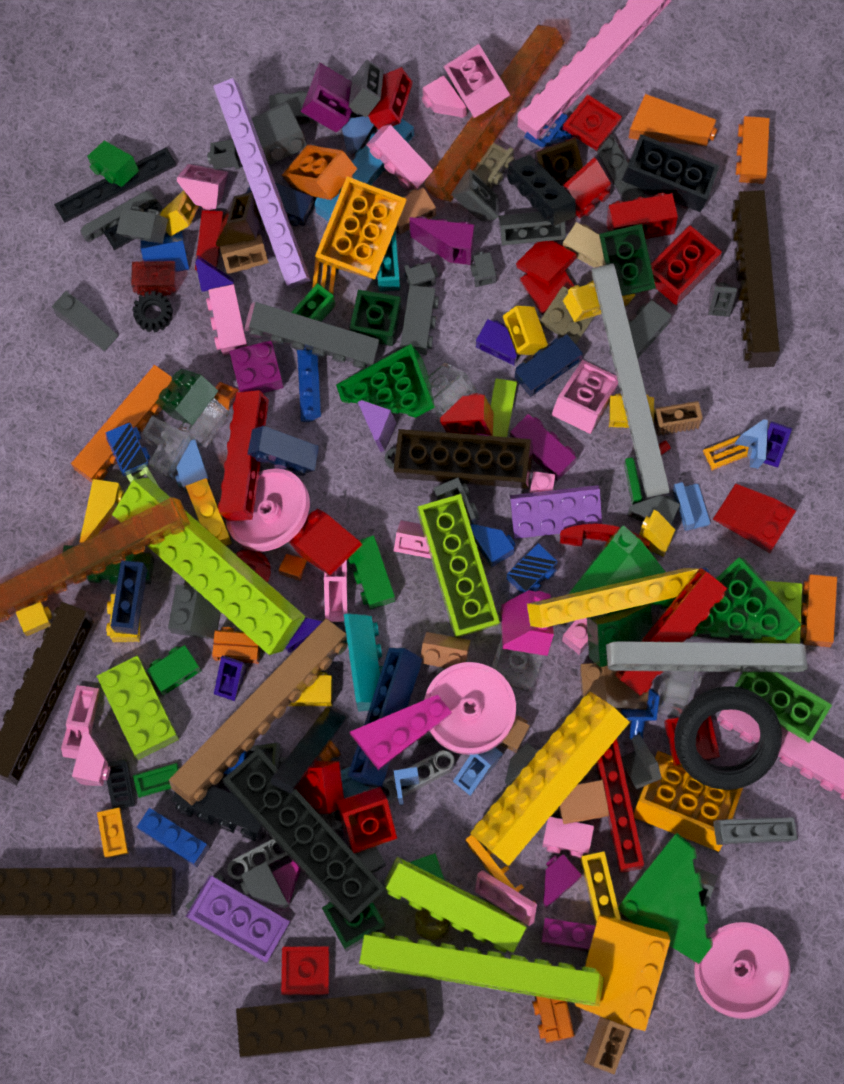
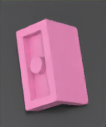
M400 521L396 532L394 552L431 559L421 524Z

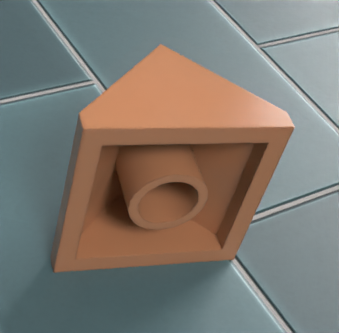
M603 780L578 784L559 806L563 825L609 816Z

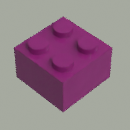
M271 341L229 351L239 392L260 390L262 393H267L284 388Z

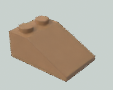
M595 663L580 665L582 698L589 692H592L619 712H621V709L647 710L649 690L646 693L643 692L640 696L614 675L617 671L609 670L608 666L599 667Z

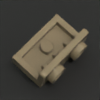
M492 142L472 171L492 189L495 184L499 185L502 181L503 173L508 168V163L515 161L514 149L510 147L507 151Z

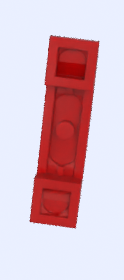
M607 524L572 526L561 530L560 544L582 547L583 538L607 542L620 527ZM632 532L649 550L650 542L639 534Z

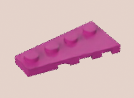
M435 695L350 731V735L379 770L445 720L452 712L442 699Z

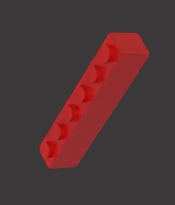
M260 390L236 392V398L233 402L230 439L227 442V460L224 462L225 473L224 480L221 483L222 494L221 500L218 503L219 513L228 521L253 520L260 462L256 461L255 457L247 454L252 429L266 426L269 399Z
M700 568L641 642H684L686 639L691 638L700 621H704L709 616L713 605L723 599L727 588L707 571ZM617 671L614 675L641 696L643 692L646 693L651 688L655 677L664 671Z
M616 738L596 762L599 779L603 780L609 816L607 817L619 873L643 869L644 861Z

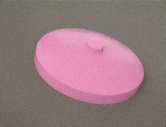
M284 469L260 471L253 520L228 521L226 519V526L230 535L239 545L251 551L264 552L283 546L297 535L307 519L310 508L308 490L304 483L290 471Z
M474 662L450 666L439 673L427 689L424 700L438 695L452 712L450 716L430 730L435 740L450 751L466 755L487 752L502 743L513 727L516 717L514 692L504 676L490 666Z
M746 922L728 924L710 934L708 937H712L713 947L700 964L695 962L694 968L696 984L705 1001L719 1013L736 1019L755 1018L773 1009L783 998L790 980L789 958L785 948L776 936L759 925Z

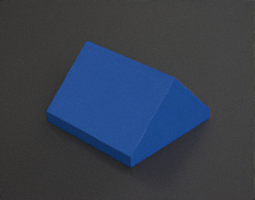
M182 230L172 236L166 233L163 244L140 240L147 278L189 270Z

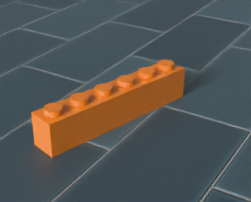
M154 365L72 461L71 465L74 470L91 483L93 479L103 480L107 475V469L110 465L117 463L105 433L129 422L132 428L137 427L138 431L143 432L148 427V420L153 414L157 415L162 410L155 402L159 398L160 392L172 381V377Z

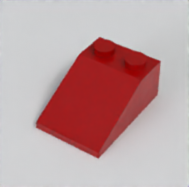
M735 483L713 520L771 554L793 519L796 510L775 498Z
M318 508L307 516L301 530L289 541L303 559L328 575L335 572L362 546L358 539L327 513Z

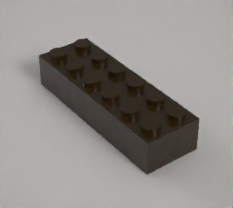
M398 429L393 472L398 479L449 482L459 478L460 483L465 482L466 484L529 489L533 443L531 439Z

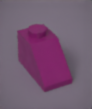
M564 854L559 858L555 855L546 863L548 868L545 870L543 900L545 908H548L582 876Z

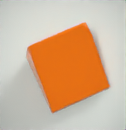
M219 382L215 387L219 391L209 404L228 412L236 397V392L239 390Z
M286 554L279 567V575L301 581L307 560Z

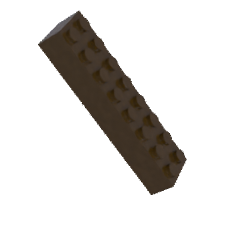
M765 190L739 191L737 199L733 200L731 222H735V228L732 230L733 242L737 241V248L734 249V259L738 261L736 280L740 281L738 301H742L739 316L740 321H744V328L741 329L742 341H746V348L743 349V360L748 361V368L774 367L780 348Z
M62 602L60 607L57 606L52 615L53 622L50 627L45 629L42 645L35 650L31 668H27L23 675L24 682L21 689L18 688L13 696L14 703L3 717L4 724L0 730V779L16 786L94 623L87 611Z
M173 867L0 868V918L174 917L176 870Z
M426 988L236 1008L239 1055L242 1059L431 1038Z

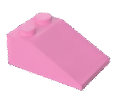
M582 359L558 396L552 416L591 434L608 405L610 396L613 395L618 386L617 376Z

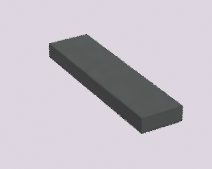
M794 817L713 821L717 845L792 842L798 840Z

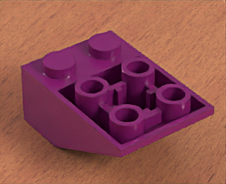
M319 63L301 112L337 133L349 121L352 112L349 107L352 82L324 64Z
M423 216L410 217L411 238L449 263L471 264L474 246V225L465 221L455 223L449 222L446 219L430 220Z

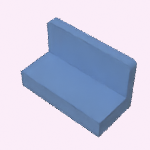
M683 482L674 484L672 491L675 500L680 504L679 513L684 530L688 531L710 525L699 485L693 484L684 487Z
M417 767L394 770L399 805H404L401 787L419 784Z

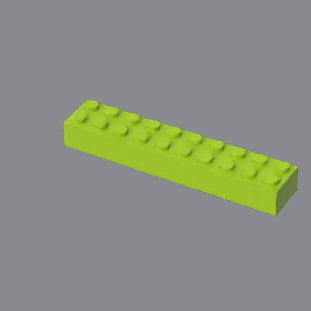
M149 478L133 479L112 515L268 655L283 652L306 616Z
M372 932L371 936L364 935L359 964L367 968L596 1007L600 1006L604 978L595 968L582 967V971L575 970L573 965L559 963L558 967L551 966L552 964L549 961L535 959L534 963L528 962V959H525L526 957L511 955V959H508L499 952L488 951L487 955H484L478 949L464 947V951H460L454 945L441 943V947H436V944L426 940L418 939L417 943H412V940L402 936H395L393 940L386 936V934Z

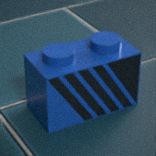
M129 422L105 433L107 442L123 477L148 467L147 460L150 459L146 447L141 448L138 441L141 439L137 427L132 428Z
M538 543L507 573V580L522 594L528 590L536 592L541 588L540 583L545 578L549 580L556 574L557 570L555 568L558 561Z

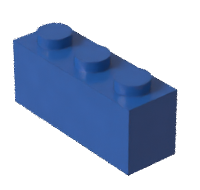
M151 808L147 810L137 825L141 832L196 867L199 866L210 849L206 843Z

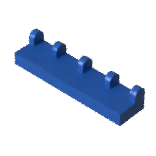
M304 348V350H297L301 422H311L321 417L318 356L312 354V350Z

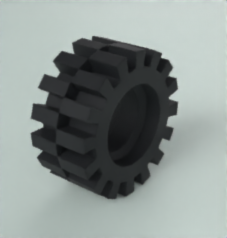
M152 291V295L145 292V297H142V295L138 296L139 301L135 300V307L133 306L132 310L136 323L141 329H146L147 332H151V330L158 332L157 329L162 331L165 329V325L169 326V321L173 318V309L166 296L163 297V294L160 292L157 295L155 291ZM158 306L161 309V314L157 318L149 319L145 316V311L148 307Z

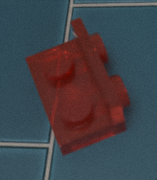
M175 261L132 262L131 286L134 293L145 296V292L150 294L152 291H155L156 293H162L163 296H168L171 293L177 292L175 285Z

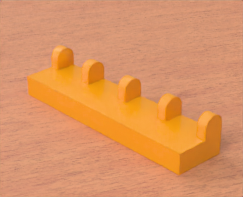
M472 834L465 839V843L491 876L518 893L524 888L522 884L516 888L505 876V873L510 870L509 867L505 866L500 869L490 857L492 852L490 850L486 851Z

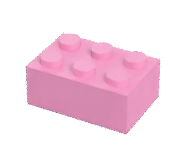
M479 44L443 66L474 118L510 96Z

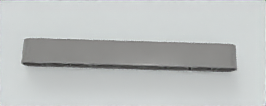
M612 642L606 645L608 669L613 671L802 672L808 669L806 648L803 644Z

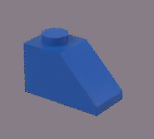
M470 524L476 545L491 568L514 554L515 543L510 535L506 536L502 530Z

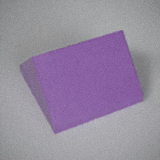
M361 400L358 402L380 452H383L395 428V419L391 410Z

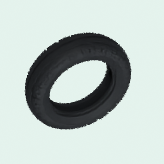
M734 686L713 688L695 697L682 711L674 734L676 754L686 772L701 784L722 790L743 788L762 778L774 765L782 742L780 722L771 705L760 695L748 689ZM722 710L745 712L755 719L760 729V739L756 750L748 759L733 766H718L709 763L696 749V736L701 724L709 716Z

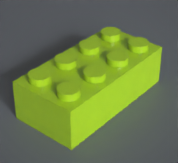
M138 656L97 675L98 681L123 733L138 760L179 740Z

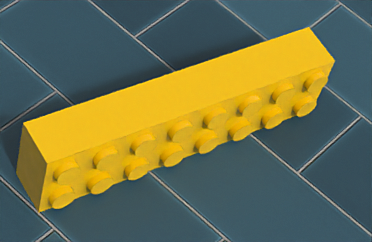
M589 692L582 698L574 711L566 717L558 730L551 735L547 743L536 753L530 763L522 769L514 782L506 788L503 795L491 806L490 810L475 825L470 834L509 866L630 722L612 705Z

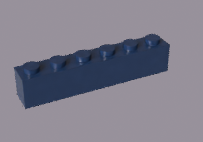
M406 648L388 649L364 725L408 707L423 660L421 657ZM357 745L348 777L365 786L382 787L390 762L378 770L361 747Z

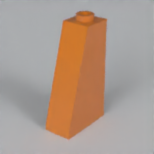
M645 94L630 127L628 138L638 140L640 134L660 142L707 146L709 140H714L718 129L715 128L716 119Z

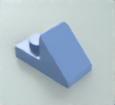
M762 420L744 432L735 442L736 445L749 447L747 456L750 459L751 468L758 469L766 460L768 420Z

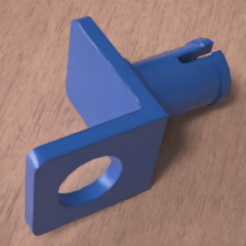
M649 689L647 710L621 709V714L627 720H631L630 739L639 734L644 739L645 721H657L659 694L654 689Z

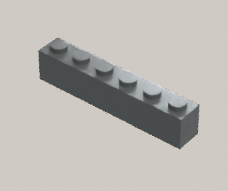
M258 302L250 305L244 330L250 332L251 336L257 338L266 336L271 338V342L277 344L286 342L292 344L291 347L294 349H309L316 356H332V360L340 363H345V361L352 362V366L360 369L373 365L379 339Z

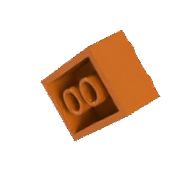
M307 145L285 170L282 177L296 191L309 196L332 200L339 194V190L343 187L346 177L352 178L357 168L342 150Z

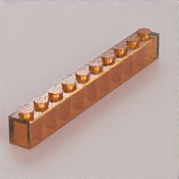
M538 24L500 76L510 96L474 118L472 116L424 182L432 196L452 202L454 197L451 193L469 168L474 171L565 43L557 28Z
M171 497L0 584V622L8 620L10 618L9 615L27 608L35 602L46 601L48 596L53 593L58 594L68 589L67 586L73 583L79 584L87 580L86 576L92 573L99 574L105 571L106 566L112 563L119 564L121 560L125 561V557L132 553L135 555L143 552L145 547L150 544L155 545L163 542L165 537L170 534L175 535L185 530L184 527L190 525L181 501Z

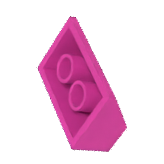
M528 590L501 605L503 649L548 656L554 636L553 626L545 628L530 626L527 603L550 599V594L542 591Z

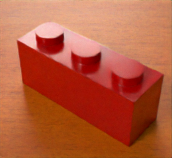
M402 67L383 74L381 99L368 115L371 123L378 130L382 126H395L401 123L413 84Z

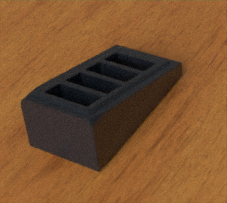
M126 759L108 762L110 774L107 785L112 809L134 807L135 801L129 762ZM123 768L124 772L113 774L111 770ZM125 777V781L113 783V779ZM127 787L126 791L114 792V789ZM128 796L129 800L116 802V798Z

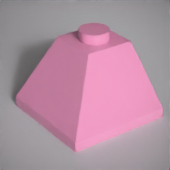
M188 164L178 175L177 182L195 205L202 206L206 210H213L221 203L229 171L214 170L213 168Z
M83 732L72 777L82 785L103 786L104 780L107 781L109 778V763L96 740L88 732Z

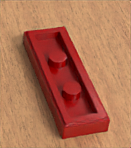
M202 210L196 257L199 255L217 268L220 246L217 247L216 240L224 213L223 211Z

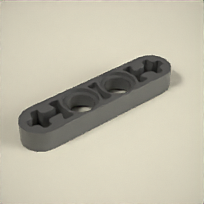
M145 191L87 223L81 228L80 233L86 242H91L103 235L104 231L119 223L122 208L131 210V206L146 209L157 203V199L152 191Z

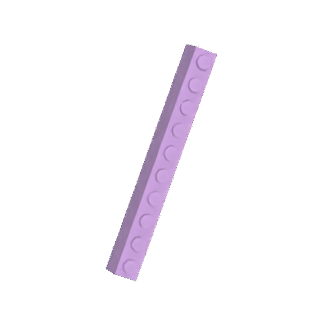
M231 78L214 85L215 93L285 283L292 289L310 282L309 273L239 84Z

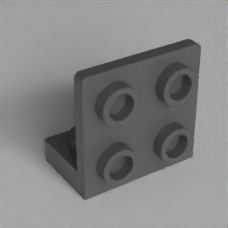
M456 478L434 488L437 500L461 494L471 523L477 525V520L480 519L474 502L469 504L468 500H471L465 482L460 483L459 478Z

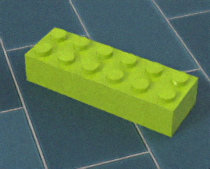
M461 494L418 506V517L454 637L458 638L498 626L500 624Z
M396 857L384 880L386 890H388V894L399 900L401 897L408 899L409 905L418 910H422L423 907L428 909L432 917L443 921L445 918L452 923L451 926L462 932L465 929L469 930L473 934L472 936L484 943L486 939L494 944L493 947L503 953H506L507 950L514 953L526 929L523 922L506 911L399 857Z

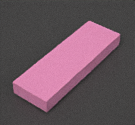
M483 870L477 874L475 887L477 894L526 925L530 926L534 923L536 903Z

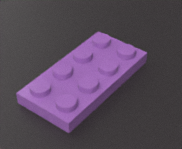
M599 485L510 495L514 539L560 534L561 530L582 524H602Z
M211 875L207 878L186 915L187 918L265 963L269 960L290 922Z

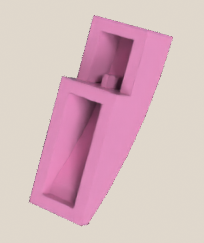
M347 560L331 575L324 572L325 619L327 618L330 622H345L344 614H348Z
M77 685L66 721L67 729L61 746L63 757L77 759L83 732H88L91 735L98 704L99 688Z

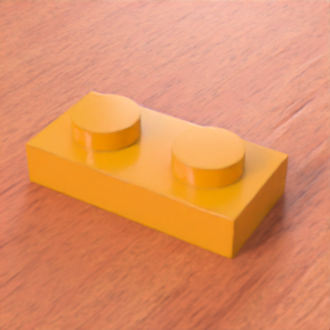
M115 808L97 812L104 857L107 859L129 854L121 809Z

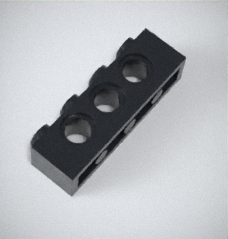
M530 154L508 163L507 179L509 183L514 185L522 196L526 197L532 207L536 208L545 220H548L555 226L576 217V200Z

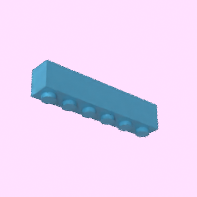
M401 119L400 124L392 126L407 143L414 137V127L405 120ZM373 133V134L370 136V138L368 139V142L371 140V138H372L376 133ZM366 145L357 151L352 161L357 168L352 175V179L372 185L385 170V164L380 159L375 158L370 153L371 149ZM342 188L339 190V194L332 200L318 197L315 200L316 213L328 222Z

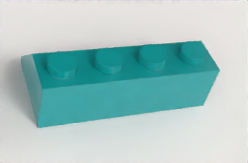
M344 614L358 712L367 711L370 708L383 666H379L378 658L382 657L381 644H376L375 636H379L377 622L373 623L372 616Z

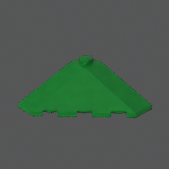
M412 344L336 384L340 399L344 403L350 404L352 402L358 404L362 400L391 410V413H403L414 418L435 408L428 372L422 357Z
M622 525L609 538L568 594L665 573L666 571L643 542ZM676 597L650 604L661 605V609L668 608Z
M738 557L716 578L727 588L724 592L725 595L719 603L713 605L709 616L704 621H700L696 626L693 636L698 634H711V637L739 635L743 636V638L751 639L776 637L775 640H786L802 624L744 558Z
M676 833L619 905L618 910L634 924L668 932L670 938L669 946L700 964L713 947L712 937H707L705 924L709 923L706 905H701L699 892L703 890L700 872L695 873L693 859L697 858L696 849Z

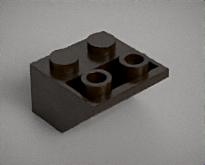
M252 192L233 197L221 223L216 240L217 247L256 239L262 217Z

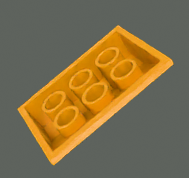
M346 177L315 255L318 262L375 280L407 199Z
M657 751L655 759L658 763L662 779L643 787L633 813L634 818L673 834L678 833L683 838L720 852L722 845L716 844L713 821L733 819L743 788L722 790L703 785L692 778L682 765L674 766L672 756Z
M598 915L585 967L597 969L604 978L600 1006L596 1007L579 1003L574 1005L623 1026L646 1031L670 943L668 932Z

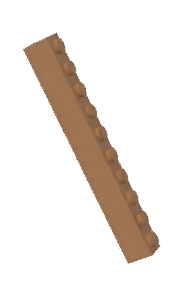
M326 618L169 779L171 788L190 805H193L196 801H201L210 786L217 784L222 779L223 773L228 768L236 765L239 756L244 751H249L253 747L255 740L269 730L271 723L276 718L279 719L283 716L287 706L291 702H296L300 698L302 691L316 681L317 675L322 670H327L332 664V660L346 650L348 644L346 633Z

